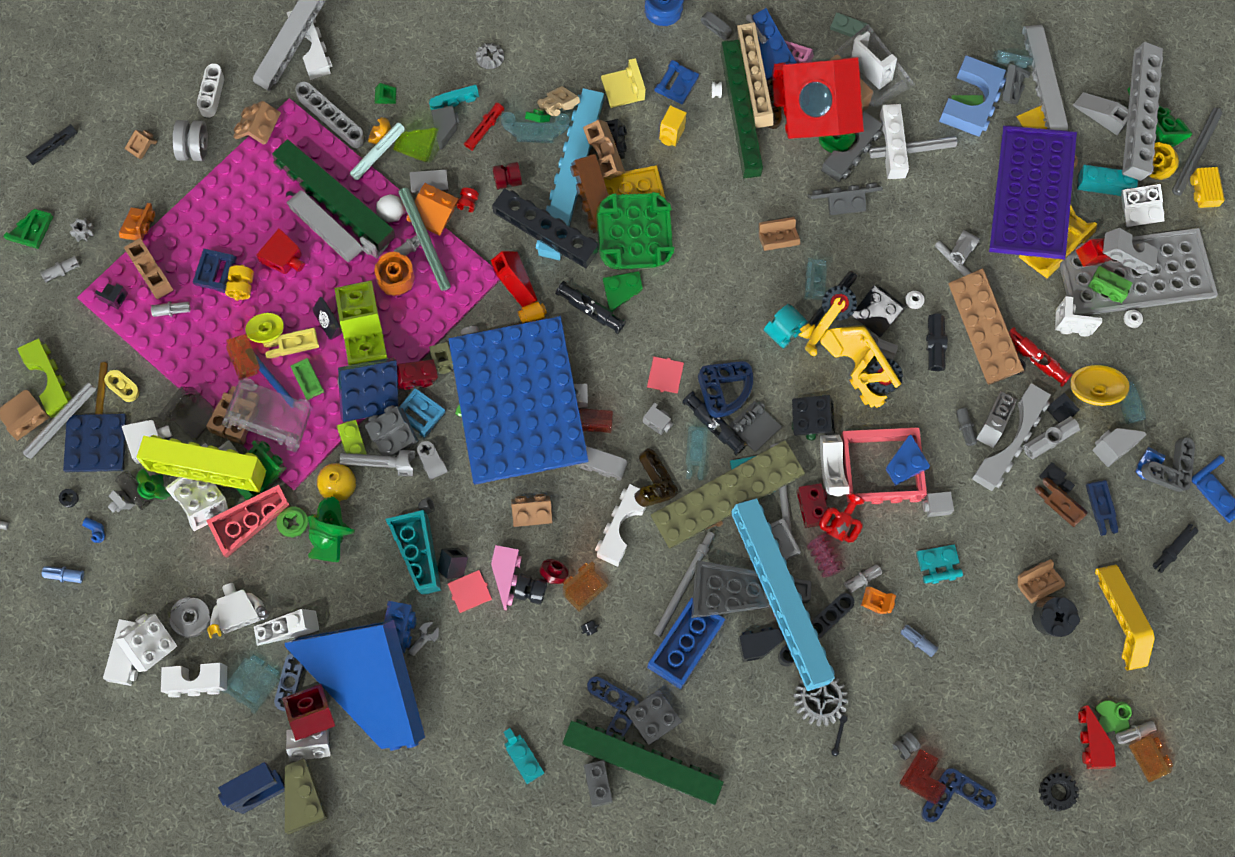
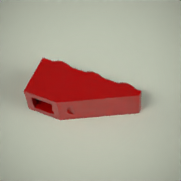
M1105 238L1090 239L1076 250L1083 267L1094 266L1113 260L1103 253Z
M501 251L490 260L497 277L522 307L535 303L538 300L518 252Z
M1085 705L1080 708L1082 711L1078 712L1079 723H1087V731L1080 732L1081 743H1089V747L1085 748V752L1082 753V761L1086 764L1087 769H1111L1116 767L1114 745L1089 705Z

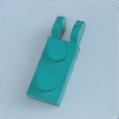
M472 85L429 99L430 109H440L445 106L455 107L459 102L463 101L467 103L473 102L479 97L477 86Z

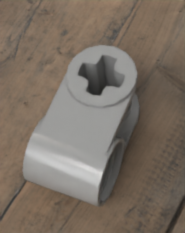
M429 441L421 442L417 447V452L429 480L447 473L448 471L434 445ZM426 448L430 453L428 455H426V453H424L423 451Z

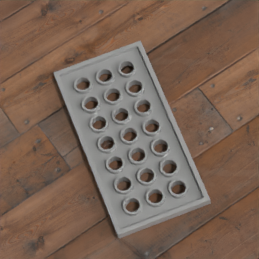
M1195 228L1132 237L1133 246L1146 242L1158 249L1156 264L1158 273L1148 271L1145 274H1140V276L1134 275L1132 268L1124 266L1119 261L1111 260L1085 267L1075 265L1074 260L1079 259L1076 250L1085 243L1080 244L1060 263L1066 295L1073 297V304L1076 305L1074 315L1086 316L1216 298L1218 293L1200 229ZM1181 245H1186L1189 248V252H1184L1181 249ZM1163 248H1169L1171 250V254H1166L1163 251ZM1185 262H1191L1194 268H1188ZM1173 264L1176 267V271L1169 270L1167 265ZM1098 266L1113 273L1114 271H1119L1122 273L1123 278L1133 283L1122 304L1112 301L1109 297L1105 298L1101 293H1097L1088 287ZM1078 276H1084L1087 279V283H1081L1078 280ZM1191 278H1194L1198 281L1197 286L1191 284ZM1172 281H1178L1181 287H1174ZM1154 284H1161L1163 290H1157ZM1136 286H1142L1145 292L1140 293L1137 291ZM1082 294H1090L1091 300L1084 299Z

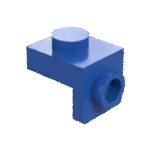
M1148 447L1138 461L1135 472L1139 477L1145 479L1141 473L1142 466L1149 462L1162 464L1166 456Z

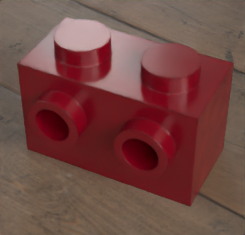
M434 360L397 364L398 389L408 390L420 386L429 387L438 378Z
M821 483L798 487L796 493L804 527L819 526L823 514L830 508L827 507L825 501L827 500L826 489L822 488Z

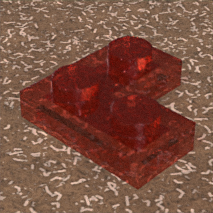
M920 749L900 781L902 787L937 805L946 790L944 784L930 777L939 762L938 758Z

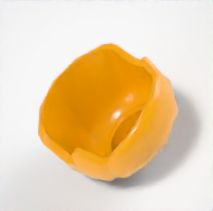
M381 117L377 120L380 125L373 126L368 138L369 143L377 144L390 131L391 125L388 119Z

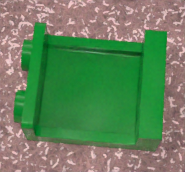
M254 440L252 442L254 446L248 451V453L255 454L266 470L260 493L236 488L246 500L265 492L287 469L282 464L284 462L282 458L276 454L274 455L270 451V445L265 441Z

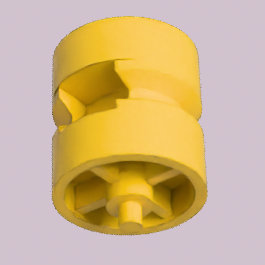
M244 265L231 266L228 272L229 281L226 284L225 294L236 301H239V299H249L252 288L250 284L253 282L254 271Z

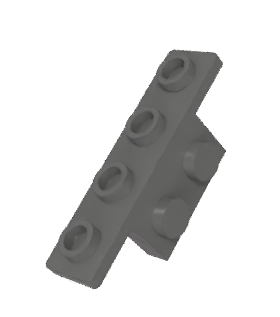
M867 183L866 187L859 188V185H851L845 190H841V187L830 188L828 192L818 189L812 190V194H808V198L828 197L830 215L867 211L865 193L882 191L883 188L877 185V183Z

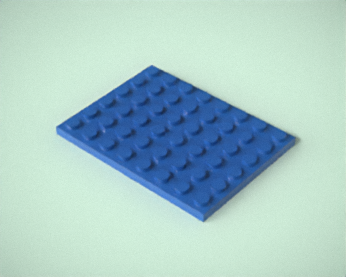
M561 316L448 338L474 485L589 462Z

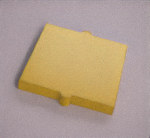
M1042 105L1016 116L1022 127L1047 129L1045 127L1046 121L1043 120L1045 119L1044 113L1041 111Z

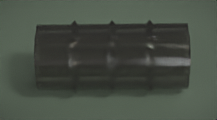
M129 470L122 472L115 479V482L140 510L145 509L154 501V499H145L139 495L137 491L139 483Z

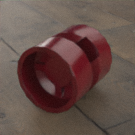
M518 162L509 163L506 167L503 165L492 167L497 190L507 188L508 185L511 187L522 185Z

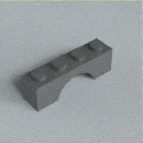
M865 112L863 114L864 132L854 133L857 145L852 150L846 152L833 151L823 163L821 171L837 182H840L842 179L846 180L851 173V167L853 165L856 167L862 159L860 156L863 152L867 154L872 147L871 142L873 140L877 141L881 136L882 132L880 130L883 124Z

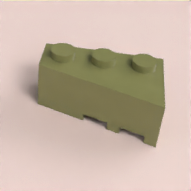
M305 758L285 766V833L289 835L328 819L309 763Z

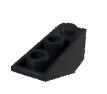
M767 627L757 633L753 631L742 632V635L738 638L742 662L763 659L783 643L785 638L781 629L773 630V627Z

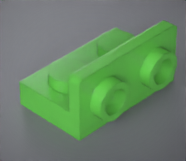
M1098 266L1088 287L1097 293L1108 296L1112 301L1122 304L1133 283Z

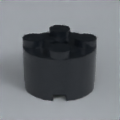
M1046 596L1038 600L1034 605L1032 622L1035 628L1043 634L1064 637L1071 634L1080 622L1076 606L1067 598Z

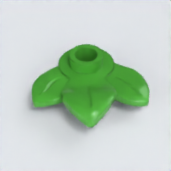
M1107 700L1095 707V710L1101 715L1098 721L1106 733L1114 730L1117 734L1129 729L1128 720L1132 715V710L1127 703H1114ZM1120 708H1122L1124 711L1123 715L1121 716L1119 715Z

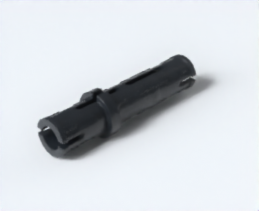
M69 124L59 133L55 132L52 138L25 157L34 165L60 145L64 146V142L78 132ZM64 134H66V136H64V137L61 138L59 141H57L55 144H53V142H55V141L58 140L60 137H62ZM50 145L48 149H46L44 152L37 156L38 153H40L42 150H44Z
M1188 524L1174 542L1162 551V555L1153 563V568L1156 570L1159 567L1158 572L1163 573L1167 566L1177 559V555L1198 533V529L1194 527L1191 531L1193 525Z

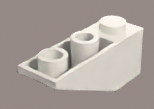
M300 609L254 626L257 646L307 635L319 630L316 611Z

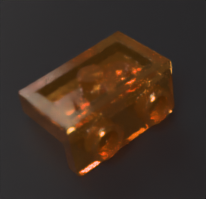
M1153 734L1129 745L1148 783L1173 771L1171 767L1174 765L1168 755L1164 756L1161 750L1163 745L1158 737L1154 738Z

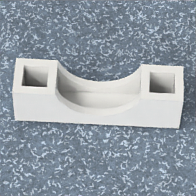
M292 11L287 12L288 17L290 16ZM312 23L305 35V38L312 45L309 52L303 56L310 80L331 74L329 68L332 67L329 56L325 57L324 54L327 52L325 44L319 40L321 38L320 30Z
M901 104L883 105L879 115L880 122L883 124L881 131L884 132L886 141L885 164L887 179L906 178L909 165Z
M631 484L628 489H623L620 496L622 502L620 506H615L612 513L614 519L611 524L607 523L603 532L606 534L604 540H599L595 549L598 558L615 566H619L627 549V545L619 534L621 524L628 517L643 515L646 507L640 506L634 498V494L640 488Z

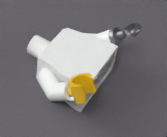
M229 583L222 587L225 596L217 599V605L213 608L210 626L207 628L210 638H212L214 633H218L220 637L222 636L221 631L226 634L260 620H265L269 616V612L266 611L262 600L254 594L246 593L244 590L236 592L234 583Z

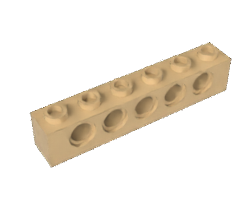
M755 22L737 25L738 40H740L755 127L772 126L773 112Z

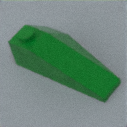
M1159 105L1155 143L1160 142L1174 147L1191 137L1192 132L1180 118L1175 119L1171 116V110Z

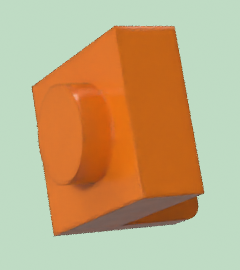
M866 587L861 606L880 614L891 613L895 606L896 595L893 593H883L873 587Z

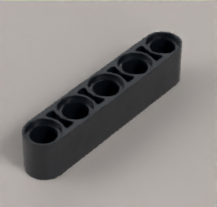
M843 593L839 595L811 621L812 626H818L821 630V633L818 634V640L853 608L855 602L850 594ZM840 600L847 601L849 607L843 608L840 605ZM832 613L835 620H827L825 614ZM786 644L778 654V661L782 666L788 667L795 662L793 657L791 661L783 658L782 654L784 652L791 654Z

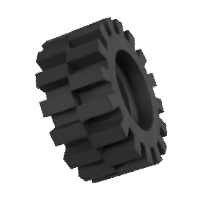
M1065 773L1051 774L1040 783V799L1051 810L1062 811L1069 809L1077 802L1076 798H1079V794H1077L1079 788L1075 787L1076 781H1072V777L1070 775L1066 776ZM1060 784L1065 788L1066 795L1064 799L1058 800L1053 797L1051 793L1053 785Z

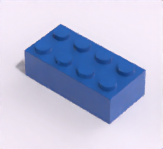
M693 598L690 599L647 666L648 669L680 690L725 622V619L720 615L691 618Z

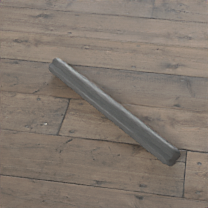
M1220 108L1212 109L1172 189L1173 194L1182 195L1223 113Z

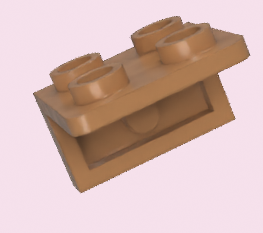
M264 101L245 107L241 113V121L234 128L235 134L233 137L239 139L249 135L263 145L267 144L281 112Z
M28 390L22 391L0 407V420L17 441L50 418Z

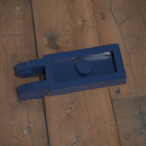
M1107 481L1087 483L1086 489L1100 535H1106L1107 530L1104 520L1108 519L1111 532L1113 534L1118 533L1115 518L1117 516Z

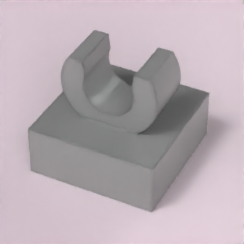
M113 490L109 495L113 502L110 503L108 508L113 513L115 511L119 512L122 509L130 510L136 505L124 491Z

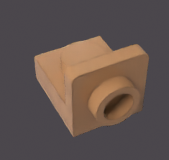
M135 130L125 149L137 158L142 159L149 146L156 144L158 141L152 138L154 135L147 130Z

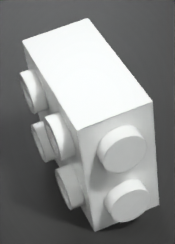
M145 613L135 620L136 624L121 630V635L115 639L138 672L147 671L177 647L156 614L147 615Z

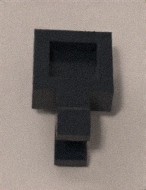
M1053 462L1039 475L1042 480L1048 477L1067 494L1075 486L1071 481L1064 479L1067 474Z

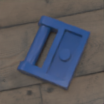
M672 60L668 65L669 68L660 84H657L654 91L683 105L699 74ZM676 71L679 75L671 89L668 90L666 86Z

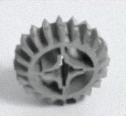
M839 678L828 685L835 692L836 698L827 693L826 686L819 687L816 693L805 694L806 687L803 680L799 681L802 686H796L795 690L800 693H795L793 697L800 699L794 702V706L801 705L797 713L805 712L802 716L803 720L809 716L811 717L809 724H812L815 719L817 720V726L821 725L822 720L824 725L828 726L829 720L833 724L836 722L835 716L839 719L842 717L840 711L845 712L846 707L843 705L848 704V700L842 699V697L847 696L848 693L841 692L845 685H837L840 681ZM820 693L822 695V698L827 700H824L822 702V705L820 703V699H816V697H818ZM806 700L815 704L816 713L808 707ZM826 704H836L834 711L823 714Z

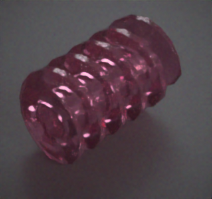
M827 533L814 538L807 545L808 550H813L810 553L811 557H816L814 563L820 564L817 569L823 571L821 574L823 578L834 576L845 569L838 567L842 561H835L839 555L831 554L835 547L828 548L831 540H824L828 535Z

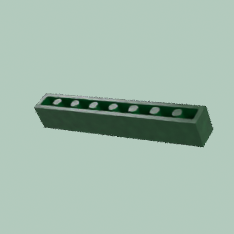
M740 40L722 41L720 54L743 179L761 177L763 165Z
M287 139L272 153L273 163L279 170H285L287 176L292 181L296 180L299 182L300 187L305 192L309 191L312 193L313 198L319 204L323 203L332 215L336 214L340 217L339 220L345 226L349 225L356 236L359 238L362 236L376 246L379 252L395 238L394 229L291 141Z
M576 719L574 722L571 720L562 742L563 745L709 804L716 805L724 783L720 780L721 776L709 772V775L701 773L702 769L690 764V767L682 765L683 761L671 757L670 760L663 757L664 753L654 749L651 752L644 750L645 746L633 741L631 745L626 743V738L614 734L611 737L606 735L607 730L595 726V729L587 727L588 723Z

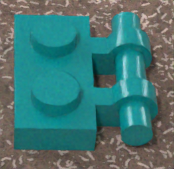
M955 544L916 552L920 570H929L930 575L923 576L924 584L931 582L936 584L941 580L949 579V581L956 580L957 577H963L962 569L954 570L952 566L960 563ZM946 567L947 572L937 573L936 568Z

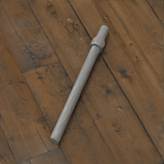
M708 531L702 544L698 545L694 559L653 634L659 637L662 635L695 573L696 562L698 560L701 561L707 555L708 547L715 536L714 533Z

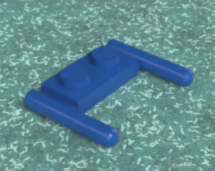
M1218 456L1192 477V482L1225 520L1230 523L1235 519V499L1213 474H1210V472L1225 461L1223 456Z

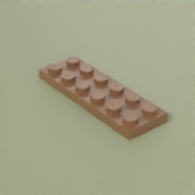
M982 268L948 283L987 384L996 383L1024 371L985 270Z

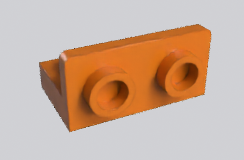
M147 203L145 209L130 208L119 231L120 238L130 240L141 238L143 240L145 234H148L150 223L155 219V211L152 210L151 203Z

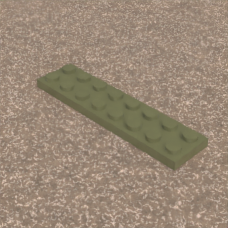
M786 440L650 516L668 548L671 549L731 516V511L736 504L754 499L760 500L805 475V472Z

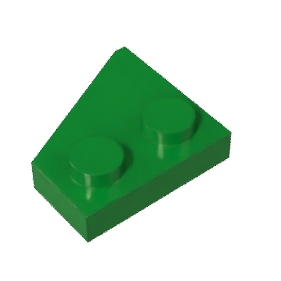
M33 209L24 219L16 223L17 227L10 233L6 232L3 237L6 240L39 249L53 216L51 213Z
M639 271L603 278L608 307L611 311H615L616 308L643 290Z

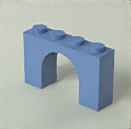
M965 56L957 79L980 88L985 96V102L980 105L970 106L948 98L939 122L980 137L982 130L986 132L990 123L987 118L988 116L992 117L995 107L992 105L994 102H998L1001 94L998 90L999 87L1003 88L1006 78H1004L1006 70Z

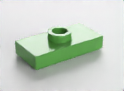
M308 358L290 366L306 400L324 393Z

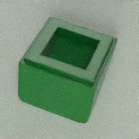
M379 83L375 87L374 104H396V87Z

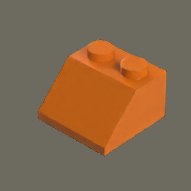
M424 183L414 202L426 230L440 236L454 213L459 198ZM408 215L406 220L411 222Z

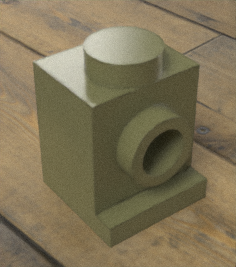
M448 342L430 346V354L432 360H434L436 371L440 372V374L449 373L453 368Z

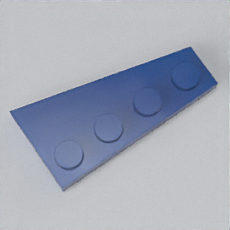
M765 8L754 14L752 20L761 34L767 38V42L762 44L758 36L766 81L772 79L774 64L797 62L768 10Z

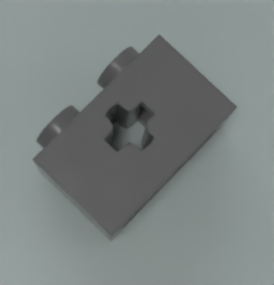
M604 760L585 764L584 771L592 808L612 804L613 801Z

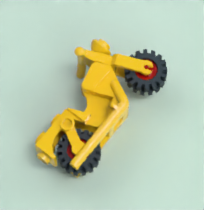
M834 286L824 294L822 306L826 314L815 328V324L811 326L808 323L800 328L801 333L798 335L809 339L805 345V350L812 356L817 355L815 344L820 340V343L834 357H851L855 362V368L850 374L852 376V379H850L854 389H860L862 393L860 398L865 406L869 404L870 407L875 406L878 408L886 403L884 399L887 398V395L885 393L893 392L901 385L902 369L894 360L885 358L865 326L828 328L833 320L840 321L852 316L857 306L856 296L853 291L844 286ZM875 355L877 361L873 362L868 372L863 371ZM870 383L874 390H877L880 393L883 392L884 394L874 393L868 388L866 384Z

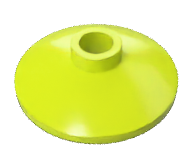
M262 313L248 321L245 328L246 335L254 342H269L280 336L284 329V323L276 314Z

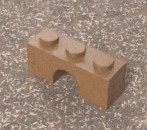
M597 120L584 126L583 129L588 143L597 151L599 157L597 161L603 179L611 180L624 174L625 170L607 122Z
M141 238L124 247L157 300L174 291Z

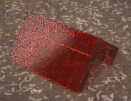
M578 408L583 431L611 433L612 411Z

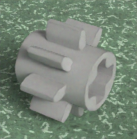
M77 218L73 224H70L73 229L70 231V234L78 242L81 239H85L87 242L89 236H94L91 231L94 229V226L86 218L84 220Z

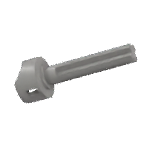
M399 450L397 457L341 453L340 464L396 467L399 476H413V469L409 463L415 458V451Z

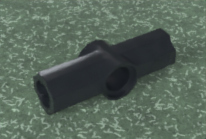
M935 313L928 316V334L926 336L928 348L926 350L928 351V370L939 372L945 370V351L947 350L948 338L945 335V316Z

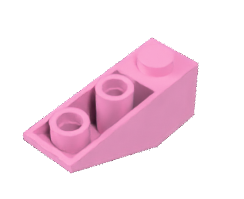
M495 545L491 566L503 608L507 610V605L512 606L514 594H510L511 586L516 587L518 575H514L516 567L520 568L522 556H519L518 549Z

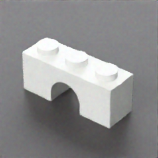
M222 663L200 664V674L193 681L189 679V669L183 666L162 667L161 692L168 694V697H181V694L188 693V696H199L200 692L214 695L220 694V691L227 690V666Z

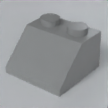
M1120 428L1115 429L1113 432L1108 430L1095 442L1096 447L1092 451L1109 467L1136 446L1147 434L1143 431Z

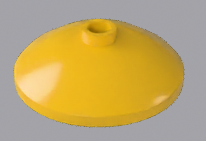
M1091 365L1077 370L1072 375L1070 387L1075 396L1091 405L1108 406L1122 401L1128 395L1129 381L1124 374L1114 368Z

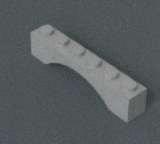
M1032 383L1029 385L1018 402L1019 426L1013 442L1004 451L984 459L972 480L990 491L995 487L999 488L1004 481L1002 475L1004 472L1008 473L1014 464L1011 460L1014 456H1019L1023 449L1021 447L1022 442H1027L1032 434L1030 432L1031 427H1036L1041 420L1040 412H1045L1050 405L1048 399L1051 395Z

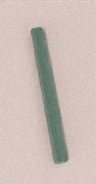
M405 187L399 190L400 197L440 290L446 291L451 288V285L410 190Z

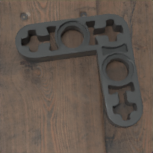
M1183 438L1176 441L1173 468L1157 462H1149L1142 466V476L1148 481L1177 492L1188 490L1191 487L1195 444L1193 440ZM1181 460L1185 463V469L1181 466ZM1164 472L1168 474V482L1164 478Z

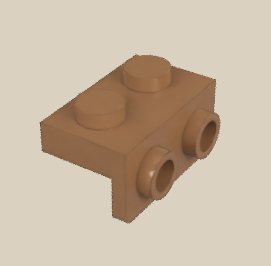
M794 217L759 223V238L764 251L800 245Z
M536 494L531 498L517 496L511 500L514 527L552 523L550 496Z
M1051 559L1039 563L1028 571H1023L1018 576V587L1031 604L1065 587L1064 580L1053 569L1054 562Z

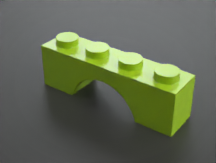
M38 338L17 349L29 370H41L46 373L47 386L39 398L46 413L53 418L72 399L69 391L65 392L63 386L66 383L61 375L58 376L56 372L59 368L55 360H51L48 355L51 354L47 343L43 344Z

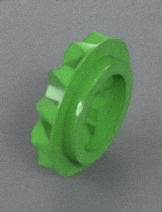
M298 507L284 509L280 512L276 521L279 532L291 538L301 536L306 531L309 523L306 513ZM296 517V522L299 526L292 525L289 528L290 524L286 519L293 520Z

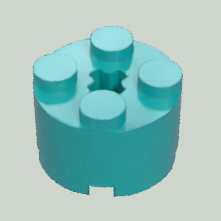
M787 304L774 315L775 318L772 322L769 321L764 331L784 349L789 345L792 337L797 338L799 336L798 334L801 333L800 328L805 326L808 321L791 304Z

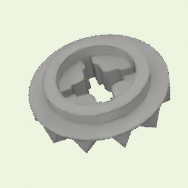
M493 42L490 44L484 43L483 46L478 47L476 52L477 63L486 69L499 67L504 60L503 49L500 48L499 44L495 45ZM487 50L493 54V60L487 56Z

